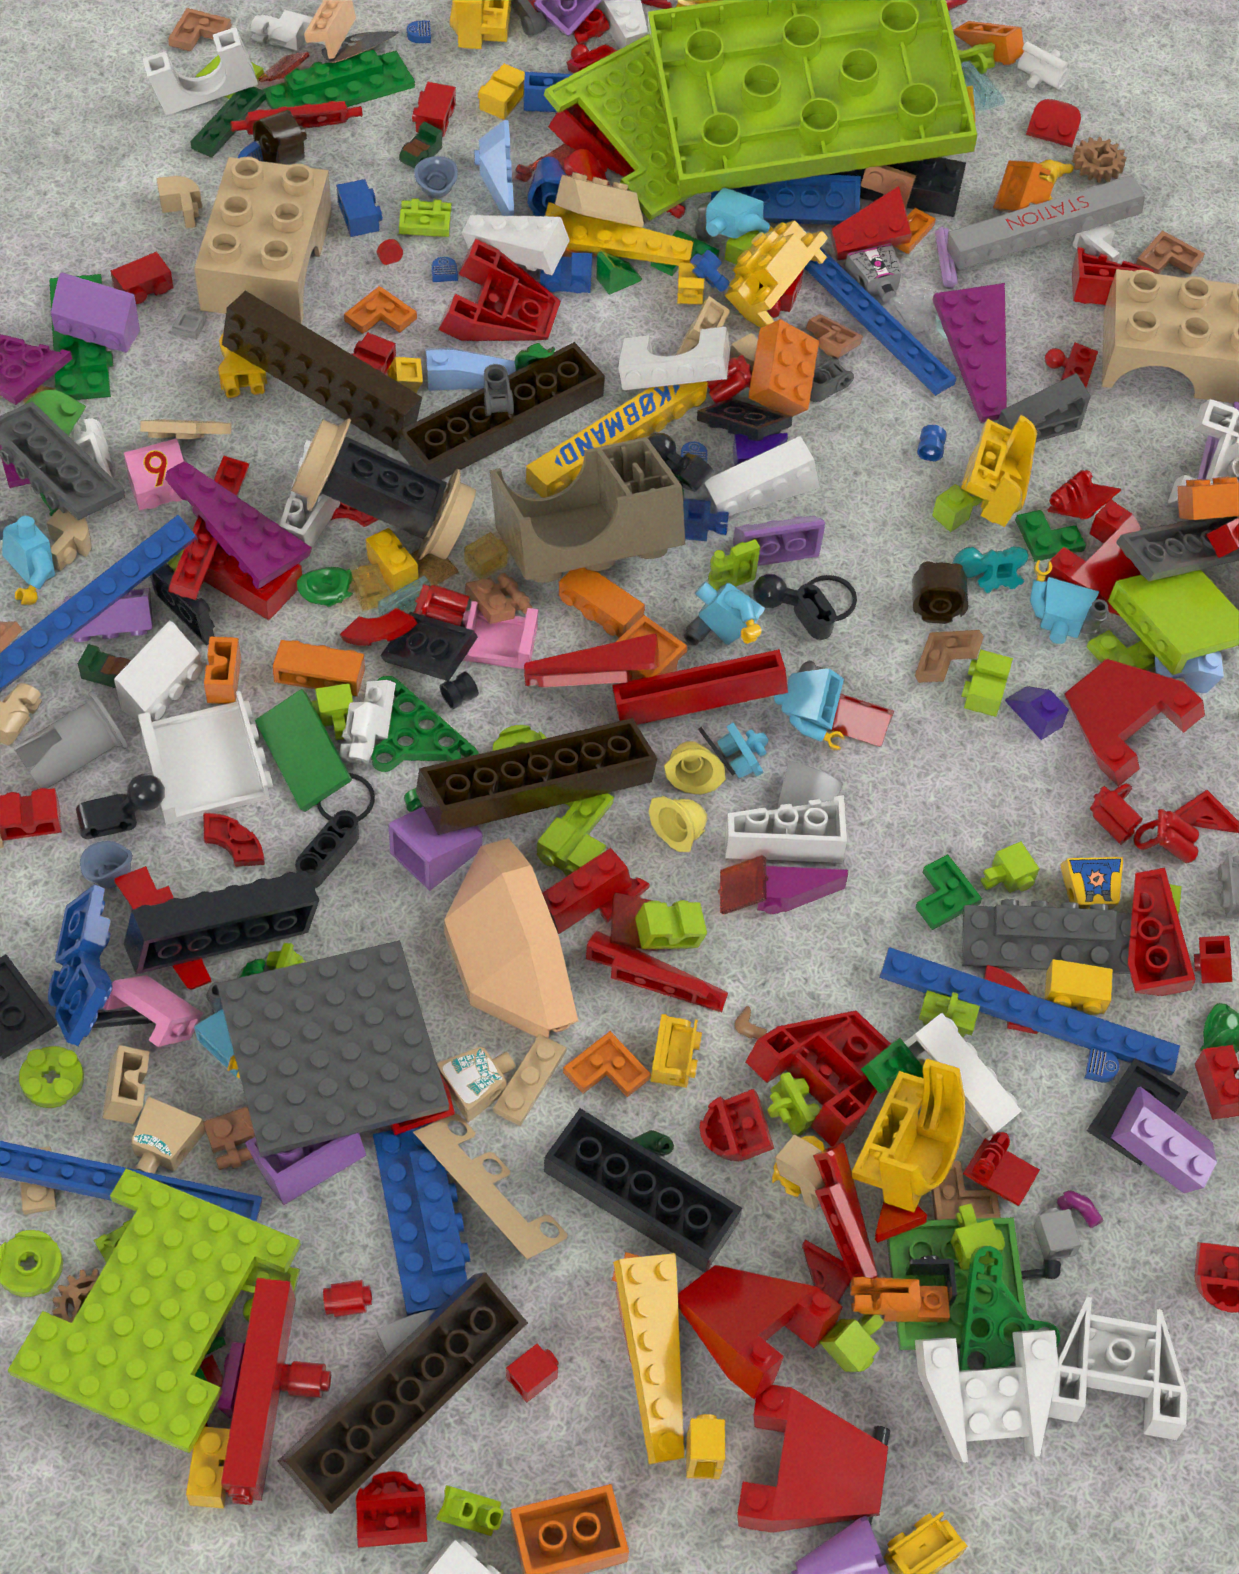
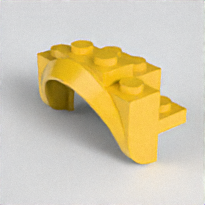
M795 220L786 224L782 222L773 231L765 234L763 232L759 233L751 241L753 245L737 258L738 263L732 269L735 273V278L729 283L730 289L726 292L725 297L746 320L762 328L774 322L766 310H770L809 261H817L819 264L825 261L827 257L820 250V247L828 237L822 230L813 234L810 232L806 234ZM759 282L764 286V287H762L760 290H759Z
M1020 415L1012 430L987 419L982 428L979 442L969 457L961 489L969 494L982 498L980 516L1003 527L1006 526L1014 513L1023 509L1032 470L1037 431L1033 423Z

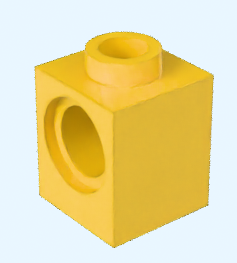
M395 357L387 370V376L417 393L423 383L421 358Z

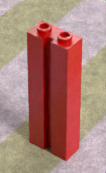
M257 1278L221 1479V1485L223 1489H226L225 1493L228 1497H232V1502L236 1504L252 1505L253 1500L262 1501L281 1391V1373L286 1361L296 1302L290 1281Z

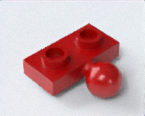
M577 44L571 50L572 59L566 61L568 71L575 74L618 50L604 44L589 51L588 47L584 44Z
M1074 342L1068 358L1065 357L1061 349L1052 348L1045 355V363L1052 369L1065 368L1060 381L1077 373L1084 386L1087 387L1099 351Z

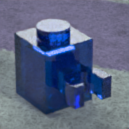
M684 498L685 539L707 542L708 530L720 535H727L728 524H720V522L728 523L729 512L711 514V501Z

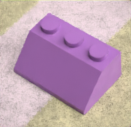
M536 0L534 5L537 12L540 11L553 27L569 37L602 0Z
M61 272L59 274L51 309L54 331L127 353L140 332L134 294Z
M813 515L806 517L798 516L793 519L780 521L772 520L753 525L745 524L735 527L733 546L756 539L760 546L758 566L819 557L825 521Z
M150 588L132 589L70 638H73L74 642H84L91 640V636L102 635V639H112L119 637V633L130 632L131 636L148 634L147 630L153 629ZM65 596L63 603L73 596Z
M1142 1087L1137 1088L1111 1138L1179 1191L1188 1193L1204 1188L1217 1164L1213 1142Z
M359 1133L261 1158L255 1137L245 1142L267 1184L283 1205L366 1156Z

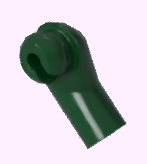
M654 1130L647 1131L631 1139L658 1155H668L674 1149V1143L670 1137Z

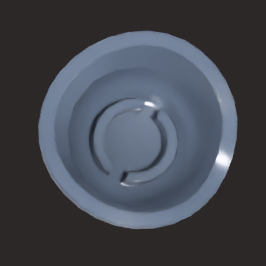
M433 156L421 160L415 167L414 175L425 194L433 198H440L446 196L451 191L458 177V169L453 160L447 157Z
M114 841L94 843L88 846L81 855V873L84 878L92 881L97 886L115 888L117 887L114 882L115 878L131 872L132 852Z

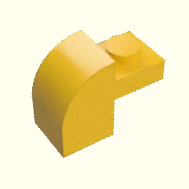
M679 263L677 304L703 305L704 278H698L692 272L695 267L691 263Z

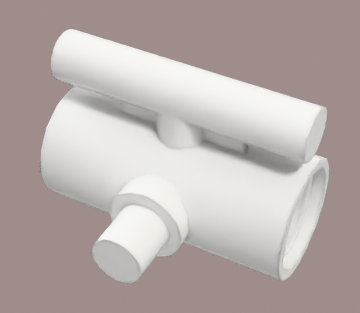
M1027 41L1023 46L1024 52L1018 62V69L1030 74L1027 85L1030 88H1035L1037 84L1043 81L1059 90L1065 84L1070 73V69L1067 68L1068 62L1059 58L1060 52L1053 49L1049 53Z

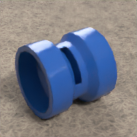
M927 425L922 428L920 433L921 442L917 450V454L921 459L932 462L942 459L947 437L944 428L938 425Z

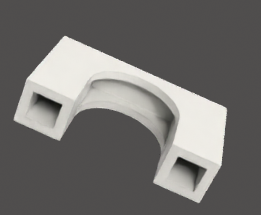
M236 27L213 34L221 61L218 67L208 75L190 78L179 74L174 69L166 51L143 58L147 77L166 115L258 85L254 68Z
M727 326L701 329L698 345L694 349L676 356L664 357L653 355L650 335L624 338L618 366L622 389L632 390L727 379L730 356Z

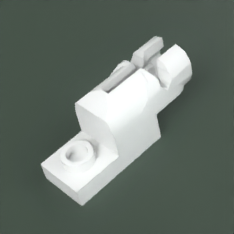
M284 10L279 19L267 15H256L251 24V31L256 33L251 38L262 43L269 40L272 46H282L298 51L305 40L304 33L313 17ZM324 41V42H313V43H320V44L325 45V41Z
M1102 225L1075 234L1072 246L1076 249L1077 247L1084 248V253L1099 257L1101 253L1108 256L1107 260L1116 263L1120 254L1111 246L1115 231L1108 225Z
M84 419L86 432L81 431L80 426L76 423L73 428L74 442L111 476L110 470L114 466L101 423L96 419Z
M389 680L368 681L364 702L349 703L346 728L342 734L346 744H341L339 754L343 761L361 764V761L368 764L373 753L375 739L388 738L396 683Z

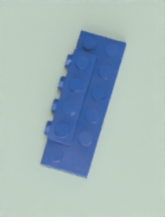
M825 174L730 190L762 200L763 219L768 223H788L795 220L798 224L838 225L860 211L861 176ZM720 191L711 192V201Z
M429 1124L397 1135L394 1134L393 1130L373 1134L407 1317L432 1309L437 1310L467 1281L465 1263L471 1262L467 1242L461 1243L459 1236L460 1232H464L461 1212L455 1213L453 1203L458 1202L455 1183H448L447 1173L449 1172L413 1133Z

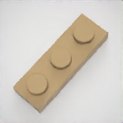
M539 1034L493 1107V1112L521 1126L566 1054L567 1047Z

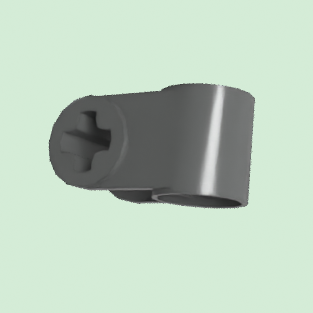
M836 357L830 358L815 368L810 401L821 402L836 392L847 388L853 381L854 374L851 371H846Z
M491 364L484 370V405L486 416H491V413L497 412L513 414V397L509 386L508 372L500 364Z

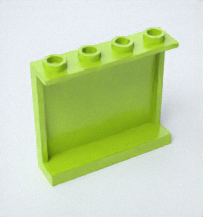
M1202 570L1148 581L1142 575L1116 581L1108 602L1172 675L1181 673L1186 661L1239 645V611Z

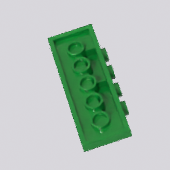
M373 49L335 63L327 62L323 64L315 62L310 68L303 70L298 68L291 69L288 74L284 75V83L263 88L262 90L266 93V102L270 109L296 107L304 104H322L329 101H345L346 106L350 107L415 88V80L397 50L377 55Z
M101 274L76 276L103 285ZM49 278L51 309L58 278ZM52 322L53 351L60 352L63 349L71 351L72 360L55 373L56 390L75 400L111 397L109 367H114L112 351H107L106 346L86 342L83 339L54 331Z

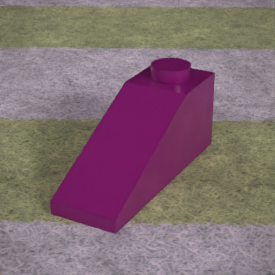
M759 866L757 875V911H765L768 914L787 912L843 890L846 886L848 870Z

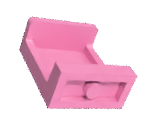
M472 601L470 611L465 610L463 627L474 630L478 638L463 661L524 669V664L530 662L538 627V609L527 608L526 617L515 616L511 620L489 624L478 610V602Z
M147 975L114 980L112 982L111 994L103 1007L107 1011L130 1006L156 1023L149 1041L157 1047L190 1040L195 1031L194 1026L199 1023L203 1012Z

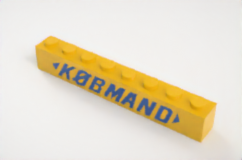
M708 382L650 387L528 464L526 466V483L542 498L550 497L563 491L578 476L584 461V450L644 438L655 431L660 432L666 424L674 419H680L686 411L694 406H700L705 401Z

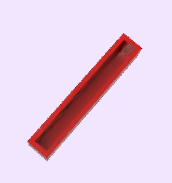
M780 649L612 685L619 721L633 718L637 725L788 693L786 668Z

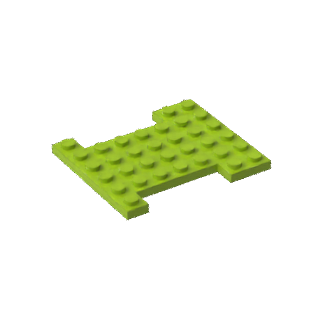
M649 34L545 89L544 97L558 113L578 103L635 170L622 178L620 183L628 185L627 190L637 193L640 209L649 221L694 196H679Z
M126 1168L112 1191L110 1198L113 1202L132 1209L136 1213L76 1317L70 1323L42 1311L7 1371L13 1377L190 1454L222 1394L221 1387L195 1376L198 1368L256 1261L287 1273L301 1246V1242L297 1238Z

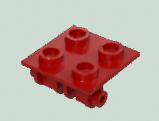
M1080 470L1072 477L1073 479H1069L1067 483H1064L1051 494L1049 502L1052 506L1047 511L1063 516L1088 519L1103 505L1112 500L1121 491V488L1093 484L1091 480L1093 477L1092 473L1089 470Z
M997 1132L992 1136L991 1140L984 1138L963 1175L1000 1195L1003 1199L1020 1206L1040 1169L1007 1151L1010 1145L1008 1134Z

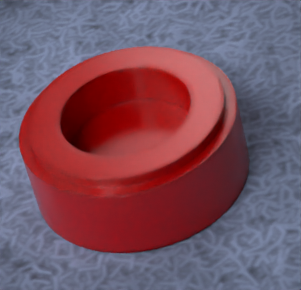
M388 239L378 246L377 256L384 265H389L400 261L403 256V249L397 240Z

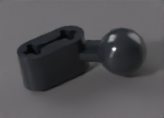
M654 433L648 437V440L666 465L671 468L672 473L683 488L696 492L714 473L711 466L701 457L686 453L683 457L677 454L675 441L669 435Z
M765 574L755 582L753 596L761 606L775 608L782 603L794 606L796 616L813 638L823 640L831 636L836 621V612L817 586L804 584L797 591L787 588L784 580L775 574Z
M140 774L132 778L127 786V794H116L82 802L76 807L81 837L93 839L134 829L137 825L135 812L138 809L150 811L160 806L165 798L163 783L153 774Z

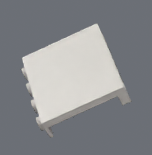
M236 691L237 702L153 722L149 712L138 714L152 774L158 777L165 787V798L161 802V808L166 824L203 816V813H215L270 799L268 789L273 788L269 771H263L262 765L266 764L262 747H256L255 741L259 740L255 723H249L248 718L252 717L250 703L248 700L243 701L240 691Z

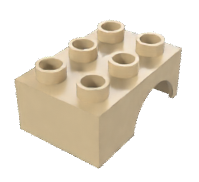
M228 157L194 267L200 311L226 314L227 307L246 290L302 324L304 317V286L309 258L313 248L315 256L320 257L332 215L329 170L309 168L304 164L285 165L263 162L252 157Z
M1116 269L1103 315L1102 387L1112 388L1118 378L1131 370L1146 366H1163L1175 369L1191 380L1195 390L1194 398L1212 399L1229 403L1239 402V284L1208 281L1198 276L1184 278L1155 274L1148 270L1127 271Z

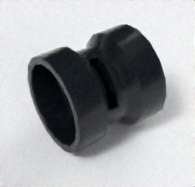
M466 671L457 675L455 680L446 681L439 686L443 699L451 709L461 706L463 700H472L479 695L474 679Z

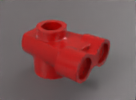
M594 9L573 32L578 44L586 43L592 37H601L605 31L610 29L604 13L599 9Z

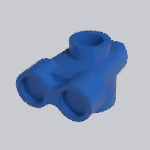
M706 250L703 255L696 254L691 259L690 263L695 267L692 272L698 278H704L712 288L722 292L729 286L730 282L717 271L722 264L721 260L711 251Z

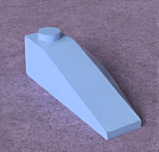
M503 120L479 139V150H474V163L480 166V175L502 216H514L509 121Z
M425 348L428 391L484 388V370L491 364L504 366L508 375L516 372L513 360L456 348Z
M1220 651L1187 660L1182 672L1174 675L1155 656L1156 674L1173 679L1184 677L1187 685L1195 692L1208 693L1224 677Z

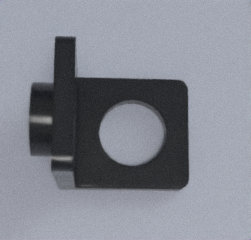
M927 1255L920 1259L909 1260L905 1270L908 1276L944 1275L945 1286H948L949 1306H952L957 1297L954 1259H939L938 1256Z

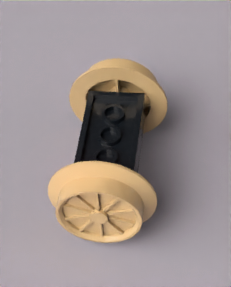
M323 419L309 446L291 490L307 498V510H312L324 486L322 494L421 538L422 542L418 550L417 560H422L429 553L445 560L460 535L476 494V489L461 483L460 469L454 471L447 483L351 438L345 437L351 419H346L339 426Z

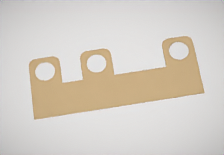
M459 1114L443 1118L413 1132L527 1260L567 1239L568 1234L550 1215H543L528 1223L494 1186L493 1183L510 1175V1170L495 1153L487 1152L471 1160L458 1146V1144L475 1137L476 1134ZM449 1122H461L466 1127L467 1133L464 1136L453 1134L448 1127ZM486 1159L497 1161L502 1168L501 1173L494 1175L487 1172L483 1166V1161ZM550 1222L554 1224L559 1231L558 1237L549 1238L545 1236L540 1229L541 1223Z

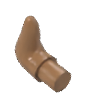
M746 1006L735 1020V1029L745 1037L759 1039L767 1033V1029L749 1022L751 1009L749 1006Z

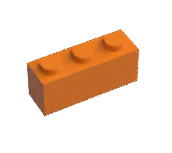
M585 567L570 570L559 581V597L566 605L574 606L580 610L589 621L594 620L599 623L611 636L616 635L620 638L644 615V603L597 571L588 570Z
M280 640L272 667L274 682L311 689L349 683L352 696L358 697L365 672L364 654L354 650L334 649L325 645L304 644L296 640Z

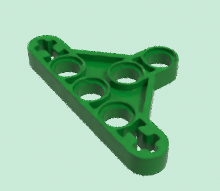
M382 676L377 680H389L396 683L394 692L396 698L395 700L393 698L388 738L373 748L371 760L376 770L388 772L403 761L448 762L460 759L461 755L469 757L479 754L478 750L398 679L393 676ZM407 702L415 706L410 712H404L399 708L401 704ZM423 720H431L435 725L430 729H423L419 726V723ZM407 736L414 741L409 746H402L398 743V740L401 737ZM443 737H450L454 740V743L451 746L445 747L440 745L438 741ZM382 753L392 756L391 761L387 763H381L376 758Z
M992 1246L976 1248L970 1258L959 1371L971 1370L967 1364V1359L970 1353L974 1351L980 1352L984 1358V1364L981 1369L1008 1367L1015 1361L1014 1342L1007 1341L1003 1335L1004 1327L1010 1322L1018 1325L1020 1332L1034 1331L1042 1327L1055 1330L1056 1345L1058 1346L1060 1342L1058 1328L1049 1322L1031 1320L1001 1280L1003 1257L1000 1251ZM986 1251L989 1252V1257L994 1259V1265H988L986 1274L987 1276H993V1281L976 1279L977 1274L984 1275L985 1266L979 1263V1258L985 1256ZM981 1284L987 1285L991 1290V1299L985 1304L979 1303L975 1298V1290ZM976 1318H983L988 1325L987 1333L982 1337H976L971 1331V1324Z

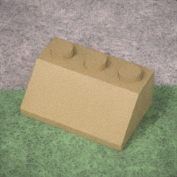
M575 172L572 173V177L561 176L555 205L582 215L643 228L644 221L637 193L627 190L628 185L614 182L613 186L607 185L608 180L593 177V181H588L586 175Z

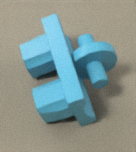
M734 722L726 726L729 733L718 740L717 743L726 757L738 750L743 754L730 762L738 778L754 772L756 777L763 774L764 772L753 753L757 752L760 757L767 753L764 748L768 743L766 734H755L751 729L746 732L748 740L745 742Z

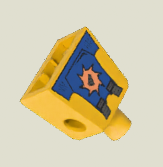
M1123 857L1067 858L1060 864L1069 902L1078 903L1079 909H1090L1091 904H1107L1108 909H1113L1119 904Z

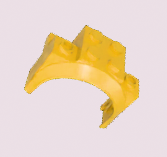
M452 0L449 25L458 35V48L482 49L483 40L507 42L511 0Z
M926 1059L923 1065L924 1078L899 1071L851 1172L852 1179L882 1188L884 1203L915 1212L921 1196L939 1186L949 1173L960 1145L965 1119V1093L960 1068Z

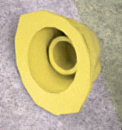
M686 741L672 749L670 759L664 764L666 778L675 788L685 793L702 795L715 791L726 780L724 764L710 750L695 741Z
M665 796L651 799L649 816L651 825L658 836L676 851L690 852L693 841L705 832V826L708 821L706 811L701 805L689 799L671 800Z

